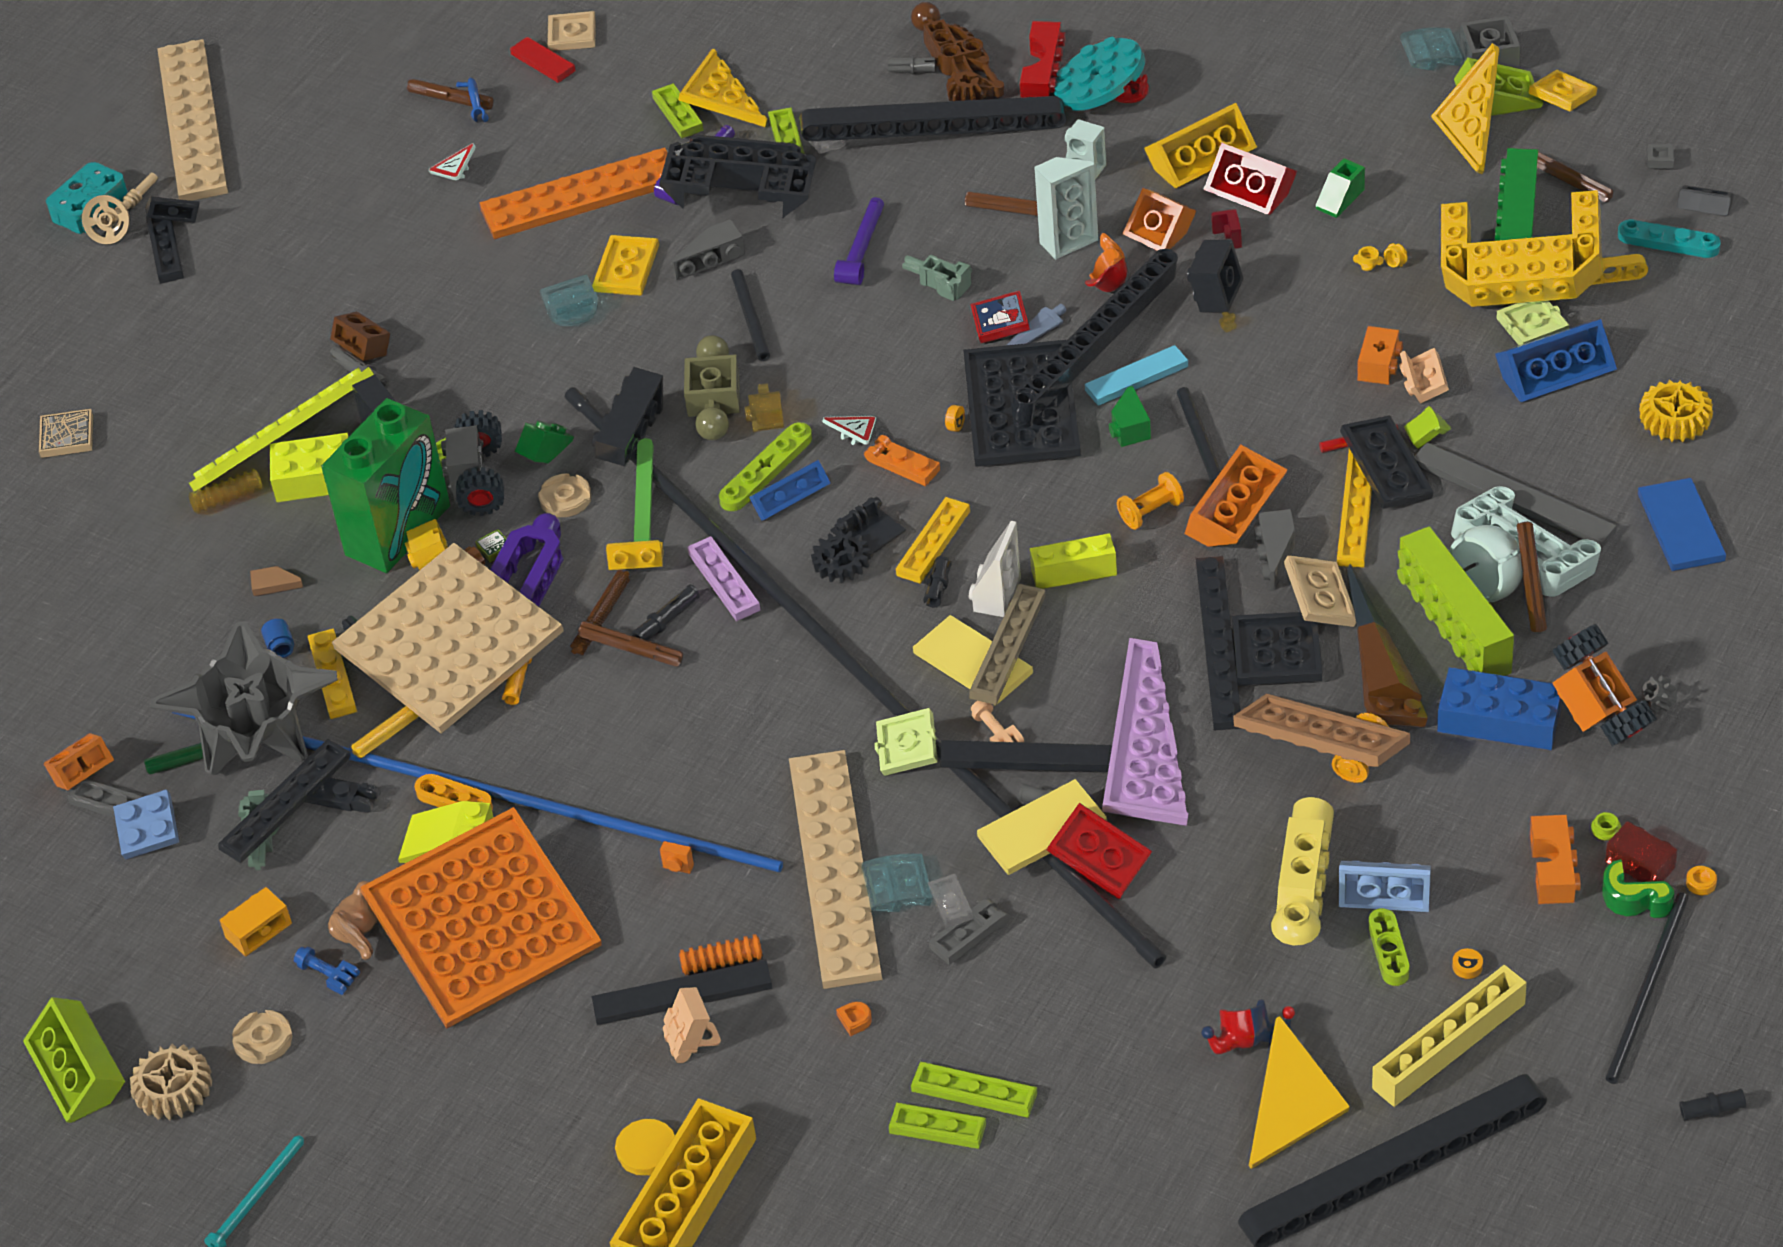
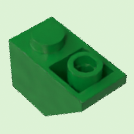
M1343 158L1330 171L1316 203V209L1337 218L1365 190V167Z
M537 421L536 424L525 423L514 452L534 462L550 463L573 442L575 436L567 433L566 427L556 423L551 425L542 421Z

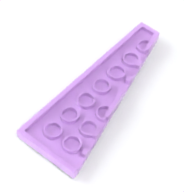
M1129 638L1102 812L1186 826L1188 812L1185 805V792L1182 789L1181 770L1178 767L1173 726L1169 718V704L1165 696L1166 688L1161 674L1162 666L1157 642Z

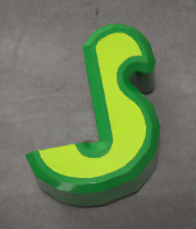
M1622 859L1612 861L1604 871L1602 896L1606 906L1615 914L1635 916L1649 909L1650 917L1662 918L1670 914L1674 901V888L1666 881L1624 882Z

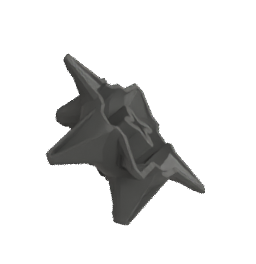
M246 621L237 622L233 625L222 654L213 658L209 666L200 674H196L191 682L152 698L151 709L191 715L197 719L205 770L211 775H218L236 752L242 761H252L261 742L289 758L301 762L308 755L296 714L299 700L338 681L337 671L294 666L290 660L287 661L272 650L262 648Z

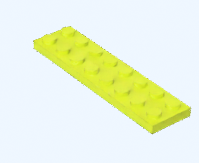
M358 367L299 405L298 408L296 407L277 421L257 432V436H251L214 460L217 465L211 462L195 472L193 475L196 479L191 481L189 485L194 492L352 391L353 384L373 376V372L369 367L361 372Z

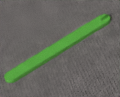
M649 438L640 440L637 445L634 542L651 540L654 444Z

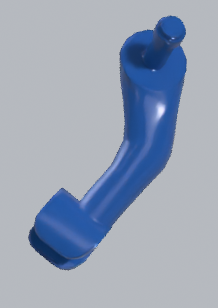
M469 78L468 82H457L456 86L458 88L468 87L473 107L471 112L473 120L477 122L478 115L482 114L483 121L487 122L489 117L485 110L481 108L475 79Z

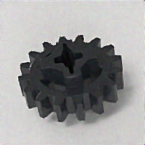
M838 531L837 536L829 533L827 540L819 539L820 546H813L814 553L811 554L814 571L815 573L819 572L822 579L828 576L829 581L833 582L836 578H839L840 582L843 583L846 577L854 580L855 573L862 575V567H869L868 560L871 559L867 541H862L860 534L853 537L852 531H849L847 535H843L842 531Z

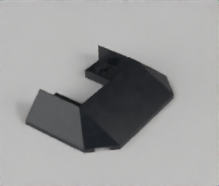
M695 135L690 137V142L681 145L679 142L670 144L659 186L683 210L688 193L697 196L709 195L711 187L758 191V200L783 202V219L808 200L816 158L811 154L804 155L801 153V147L794 143Z

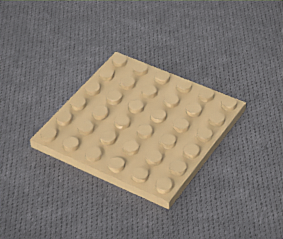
M453 543L332 641L335 650L442 734L564 630L561 623Z

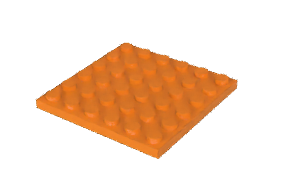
M514 807L360 887L362 895L446 1029L602 946L600 937Z

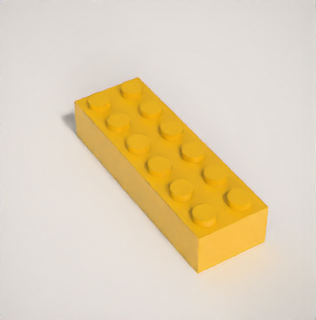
M698 1098L612 1237L610 1247H692L756 1141L753 1118Z

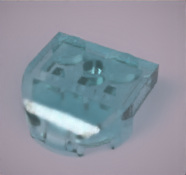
M587 274L540 289V296L548 316L557 325H577L590 320L597 312V293L594 292Z

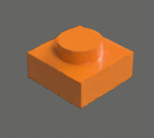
M664 841L660 848L663 868L673 872L690 874L694 866L691 847Z

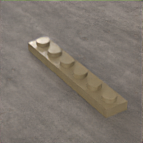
M1023 584L1018 585L971 686L969 699L997 705L1043 604L1045 589Z

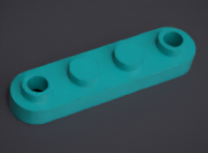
M1634 219L1625 220L1618 226V238L1625 244L1703 258L1715 257L1720 252L1721 240L1712 233Z

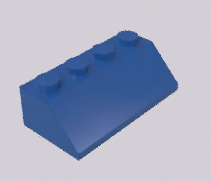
M1601 319L1589 321L1495 353L1503 380L1520 402L1617 370Z

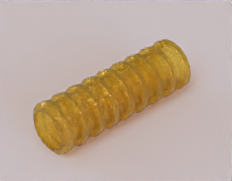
M252 468L251 472L244 471L241 476L236 474L235 478L229 477L228 481L221 480L218 485L213 483L210 488L205 486L202 491L197 489V493L189 492L188 497L194 512L201 514V510L208 511L209 507L214 509L217 504L224 505L225 501L232 502V498L237 500L240 495L245 497L248 492L253 494L256 489L261 491L263 484L258 471Z

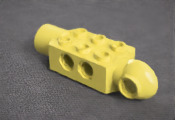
M1308 797L1298 800L1293 806L1292 817L1288 819L1278 885L1277 909L1271 922V929L1278 940L1293 946L1312 942L1318 936L1321 929L1319 919L1323 908V898L1321 896L1322 892H1325L1326 887L1325 869H1328L1330 852L1328 848L1334 809L1328 802L1319 798Z

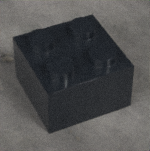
M1203 239L1199 250L1195 253V259L1191 267L1187 270V279L1191 282L1193 299L1197 302L1199 312L1229 313L1244 280L1232 240Z

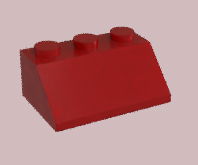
M1221 143L1204 190L1271 215L1288 196L1297 171Z

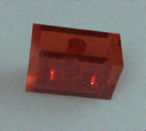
M1627 821L1607 842L1605 862L1610 864L1612 861L1622 859L1623 872L1640 882L1664 881L1676 867L1677 849L1670 843L1658 839L1645 829Z

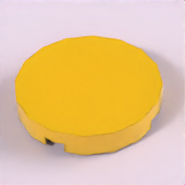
M642 1119L630 1123L622 1129L616 1139L615 1151L622 1167L635 1175H651L673 1140L674 1132L666 1123L656 1119Z

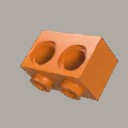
M89 733L43 764L56 786L69 790L114 761V758L102 737Z

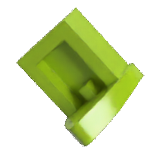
M1430 406L1404 426L1413 445L1418 449L1439 433L1444 435L1451 430L1447 422Z

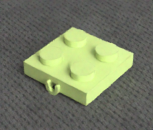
M1549 301L1516 303L1497 311V320L1518 345L1569 329V324L1561 316L1559 307H1553Z
M930 708L876 721L878 742L875 743V750L879 754L880 771L884 776L938 762L936 729L934 728L933 712Z

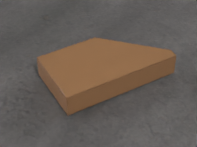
M278 566L250 571L254 596L303 587L300 577Z

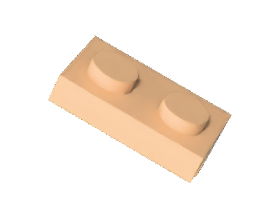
M1435 348L1410 359L1405 351L1400 353L1402 363L1399 364V367L1404 377L1407 378L1404 384L1410 396L1415 395L1418 401L1423 403L1449 390L1441 360Z

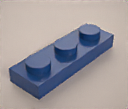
M816 460L749 498L762 521L829 485L831 482L820 461Z

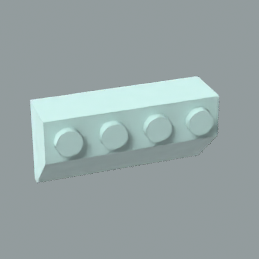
M1055 157L1035 166L1040 244L1057 260L1098 241L1094 163L1087 160Z

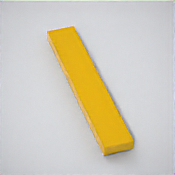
M1350 449L1348 453L1337 565L1348 567L1351 564L1353 567H1364L1372 488Z

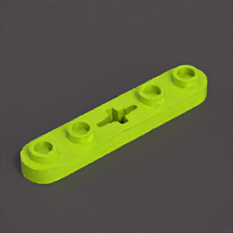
M798 422L787 427L720 491L719 501L721 507L727 511H737L743 508L750 501V496L761 491L812 442L810 426Z

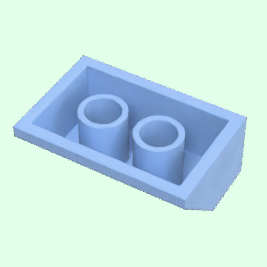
M1341 861L1339 865V907L1429 912L1431 866L1393 864L1388 862Z

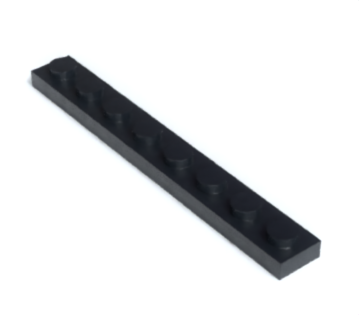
M1223 556L1196 558L1213 730L1242 729L1234 726L1233 717L1241 709Z

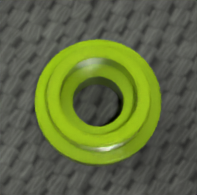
M1604 812L1597 815L1592 821L1591 831L1598 839L1613 840L1619 836L1621 824L1614 814Z

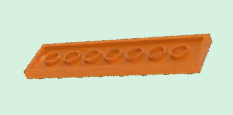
M664 147L523 190L514 191L479 202L480 209L493 238L498 239L654 192L655 184L662 175L668 152Z

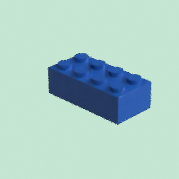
M1449 667L1438 708L1437 732L1552 750L1561 712L1562 699L1552 683Z

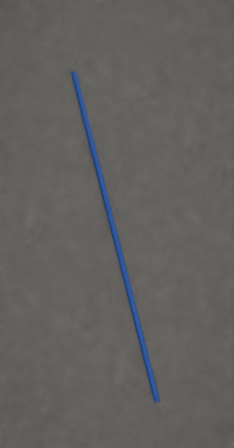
M174 713L177 715L196 719L194 716ZM303 736L307 749L315 751L324 743V741ZM343 747L350 752L349 760L417 778L426 774H435L485 791L493 798L661 842L666 841L689 846L691 850L779 873L783 868V861L370 753L363 758H358L353 754L351 748Z

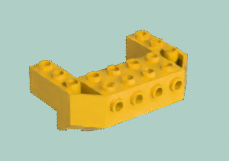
M1598 190L1571 193L1572 234L1471 243V219L1467 202L1441 204V269L1446 289L1471 307L1577 298L1603 275L1601 209Z

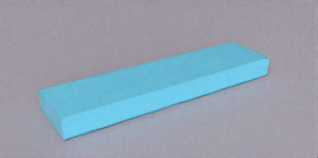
M1174 345L1085 383V391L1099 406L1122 396L1127 387L1133 386L1136 390L1187 368L1188 359Z

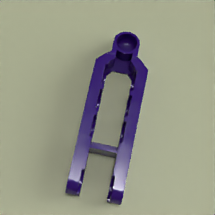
M544 513L539 515L532 525H526L511 531L490 569L508 583L512 574H516L518 570L517 565L523 554L526 555L527 552L534 550L537 540L545 543L519 591L538 607L564 560L559 549V538L561 536L559 519L551 513Z

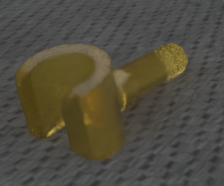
M1221 313L1223 317L1219 319V323L1225 332L1237 328V325L1234 323L1236 319L1234 313Z

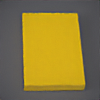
M610 235L592 284L593 292L642 296L659 248V240L657 238Z

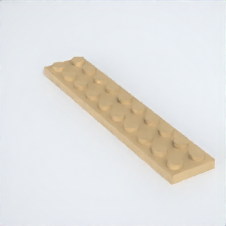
M204 39L157 48L179 199L193 201L227 194L228 188Z
M845 750L789 758L823 989L882 980Z

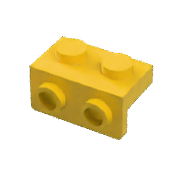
M659 540L609 543L606 545L609 570L663 567V542Z

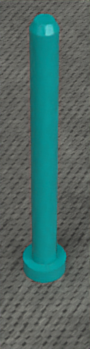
M297 1135L289 1142L218 1231L207 1235L204 1242L208 1247L227 1246L225 1240L304 1145V1138Z

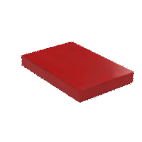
M1081 803L1076 806L1046 850L1118 899L1122 897L1152 853L1150 849Z

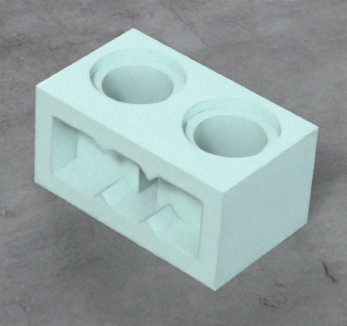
M1078 119L1071 128H1068L1065 134V142H1067L1066 158L1092 161L1094 163L1096 179L1106 166L1104 127Z

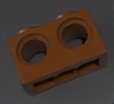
M356 311L334 317L330 339L361 360L366 361L387 355L390 332Z

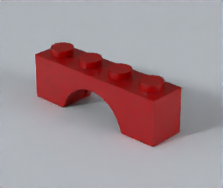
M1032 21L1029 35L1030 54L1041 60L1033 65L1023 67L1020 78L1021 98L1051 96L1054 93L1056 86L1055 77H1058L1057 73L1060 70L1058 62H1062L1063 56L1061 46L1064 47L1066 41L1065 32H1061V22Z

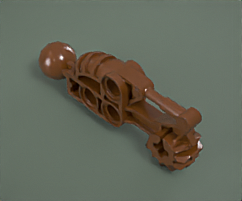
M921 2L916 5L911 13L912 24L918 30L924 32V44L931 56L936 57V65L940 72L951 76L946 84L949 101L983 100L985 97L993 96L1002 97L1004 95V82L998 80L996 74L989 67V56L983 48V42L975 38L965 27H960L958 24L949 25L944 19L940 20L939 9L934 4ZM973 70L985 72L986 78L974 73Z

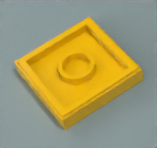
M1555 70L1530 85L1528 93L1570 112L1596 96L1598 88L1560 70Z

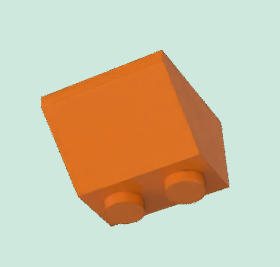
M1142 188L1123 234L1157 251L1160 249H1171L1187 234L1196 210L1160 193Z

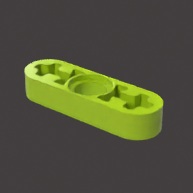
M1376 909L1369 916V932L1381 975L1387 984L1400 986L1408 981L1410 966L1396 916L1388 909ZM1379 921H1383L1387 925V932L1382 933ZM1393 943L1397 948L1393 951H1385L1381 948V945ZM1396 961L1399 973H1395L1391 969V962Z

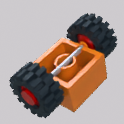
M1593 624L1552 650L1564 671L1583 662L1555 680L1552 684L1573 715L1574 721L1583 732L1616 715L1600 726L1613 747L1641 732L1656 721L1657 718L1646 700H1642L1626 710V707L1637 701L1607 652L1593 657L1594 653L1609 644L1598 625Z

